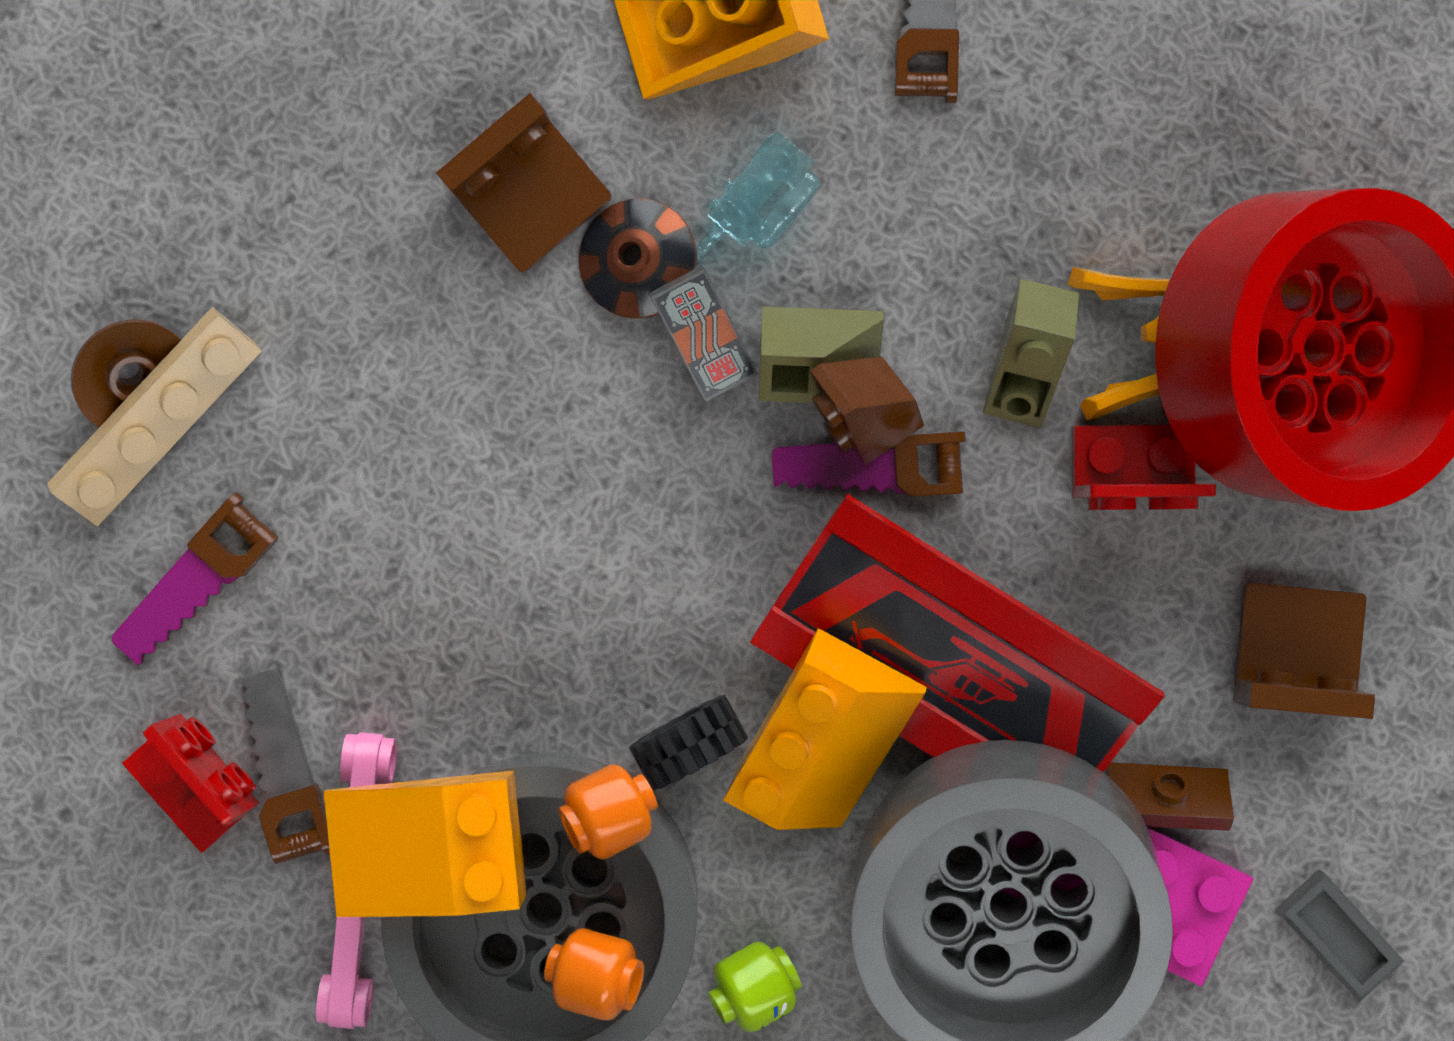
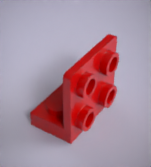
M1171 425L1072 426V498H1088V510H1136V498H1148L1149 510L1198 509V497L1216 496V484H1196V463L1177 439Z
M178 714L151 724L143 731L147 741L122 762L123 766L201 854L260 803L252 794L256 786L250 776L236 763L231 762L227 766L211 748L216 744L215 738L194 717L186 720L182 714Z

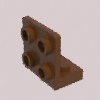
M531 93L526 95L436 172L439 178L521 273H526L610 202L612 198L610 191L554 127L547 112Z
M1246 583L1243 589L1233 702L1249 708L1373 719L1375 694L1358 690L1366 596L1363 593Z

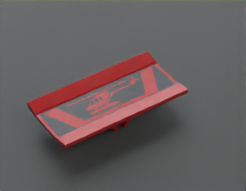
M849 494L845 496L750 641L754 646L794 670L819 628L926 686L927 689L923 698L899 736L932 757L961 746L984 741H1028L1048 745L1071 753L1104 773L1138 726L1147 719L1165 697L1162 690Z

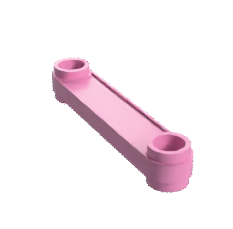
M359 732L358 735L347 734L341 754V781L349 782L350 787L392 783L396 768L397 740L385 738L384 734ZM337 917L331 975L323 974L317 995V1023H327L328 1027L354 1029L355 1026L367 1027L373 1000V979L362 978L360 975L366 917Z

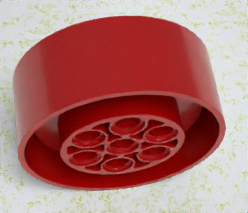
M1378 188L1290 191L1259 195L1229 208L1208 224L1187 248L1172 274L1161 304L1155 341V366L1162 404L1177 439L1195 463L1216 481L1246 495L1343 511L1373 510L1391 505L1409 497L1433 480L1454 457V229L1437 212L1424 203L1402 193Z

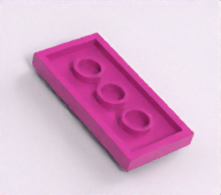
M1147 826L1157 853L1172 912L1173 937L1167 970L1202 987L1254 878ZM1020 831L1012 835L1008 842L1018 849H1027L1034 846L1038 842L1039 837L1030 831ZM1066 873L1058 876L1052 884L1062 890H1071L1078 887L1083 879L1079 875ZM1003 888L1000 890L1019 900L1023 896L1021 892L1013 888Z

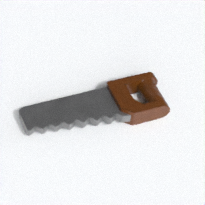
M906 0L909 8L904 11L903 18L907 25L901 28L899 40L895 45L894 94L895 96L945 97V103H957L959 30L956 29V0ZM917 55L946 56V73L908 72V62Z
M269 669L240 678L239 682L247 688L242 695V699L250 706L245 712V717L253 723L248 733L256 740L251 750L259 757L254 767L263 775L258 781V786L266 792L260 799L261 812L259 818L273 862L278 864L321 850L326 855L330 854L325 804L319 785L317 783L314 784L279 671ZM311 810L316 827L282 837L279 827L285 817Z

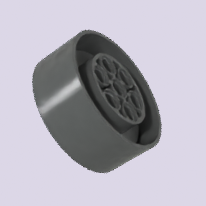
M997 740L968 744L946 751L912 770L894 786L874 812L865 830L856 863L851 916L852 950L859 976L870 1000L888 1025L905 1041H1121L1138 1025L1160 991L1171 956L1173 927L1168 892L1150 832L1130 798L1113 780L1087 761L1066 751L1028 741ZM1020 831H1030L1039 837L1038 842L1027 849H1018L1012 846L1008 840L1012 835ZM959 846H969L979 852L977 859L964 864L955 862L948 854ZM1066 873L1079 875L1083 879L1078 887L1071 890H1062L1052 884L1058 876ZM1003 888H1013L1023 894L1021 899L1013 904H1002L992 898L997 891ZM950 902L957 904L964 910L959 916L948 919L939 917L933 912L936 906ZM1048 930H1057L1066 935L1064 940L1056 945H1045L1036 940L1041 933ZM994 944L1003 947L1006 953L996 959H986L981 957L977 951L985 945Z
M557 752L531 753L497 761L471 774L514 770L520 835L526 833L542 835L549 844L550 854L541 861H531L523 856L527 896L520 909L458 916L381 917L384 955L392 981L409 1013L434 1041H643L660 1024L673 1006L689 972L696 936L698 896L695 870L688 847L673 818L658 800V808L649 812L652 822V830L649 836L643 841L605 859L608 872L599 879L590 880L581 876L576 869L575 859L580 854L574 848L565 832L558 814V808L565 805L564 794L571 783L607 766V764L574 754ZM544 892L555 895L561 902L562 914L552 920L538 917L531 908V898L538 893ZM600 911L615 915L621 929L614 937L631 942L634 946L637 960H641L644 963L643 982L633 1008L630 1011L623 1009L610 1021L599 1020L561 1009L553 998L552 983L547 982L544 978L545 967L543 965V958L550 953L552 947L555 944L563 945L569 935L579 928L590 930L587 923L588 918ZM497 933L508 935L516 944L517 955L506 960L495 958L487 949V937Z

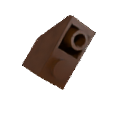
M882 356L823 363L810 370L819 391L817 395L812 397V401L826 421L823 423L825 430L843 454L852 448L864 466L924 426L915 398Z

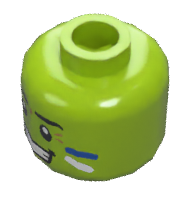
M757 941L714 965L713 981L716 988L710 990L707 994L716 1014L724 1025L734 1020L742 1030L752 1033L790 1013L796 1006V991L802 988V984L794 965L780 946L772 949L764 942Z

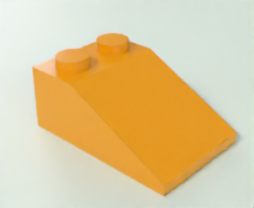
M614 0L643 99L647 100L775 63L829 40L818 0Z
M514 770L323 791L336 917L458 916L521 908L527 893Z

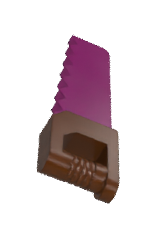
M965 431L910 435L866 466L863 465L852 448L843 454L834 443L778 447L772 451L774 487H778L786 481L791 488H795L803 482L809 489L821 483L827 490L839 484L845 491L855 484L861 491H866L874 485L879 492H883L891 486L896 493L908 494L910 497L962 494L963 481L960 443L966 442ZM936 444L938 484H928L919 474L917 445Z
M237 492L233 493L188 542V550L112 635L113 644L137 665L143 663L144 653L152 654L156 651L157 642L169 640L170 630H180L182 628L183 618L191 619L195 617L197 606L205 607L208 605L210 595H219L222 591L223 583L232 584L239 577L246 576L278 540L279 537L242 505L245 499ZM224 523H227L252 546L246 555L234 554L214 536Z

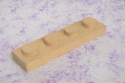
M212 307L47 483L50 492L98 527L262 350L252 339Z

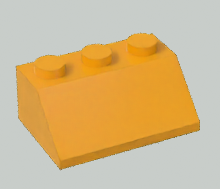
M818 628L738 764L723 801L776 830L842 827L923 698L927 687Z

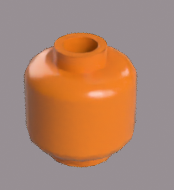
M610 764L571 783L564 794L565 805L558 808V814L565 832L577 852L582 854L589 851L597 859L604 860L643 841L649 836L652 830L649 812L657 809L658 804L651 786L642 774L632 778L623 767Z
M579 928L569 935L563 945L555 944L552 947L546 961L544 978L547 982L552 983L553 998L561 1009L599 1020L610 1021L623 1009L630 1011L633 1008L643 982L644 963L641 960H637L634 946L628 940Z

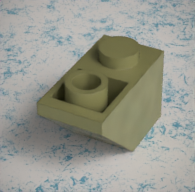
M1020 278L1005 321L983 414L1039 428L1042 427L1075 340L1079 293Z
M762 306L758 401L813 403L812 397L817 395L819 391L810 370L823 363L880 357L884 311Z

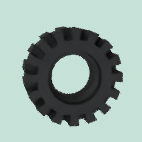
M724 694L706 701L685 714L672 719L665 725L654 729L651 733L631 744L629 749L652 790L656 791L671 783L678 782L685 776L691 775L699 771L700 768L717 761L719 757L730 753L734 748L743 744L748 739V736Z

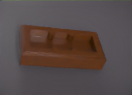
M1111 762L1105 770V775L1113 780L1130 798L1141 814L1146 826L1230 831L1234 814L1228 769Z

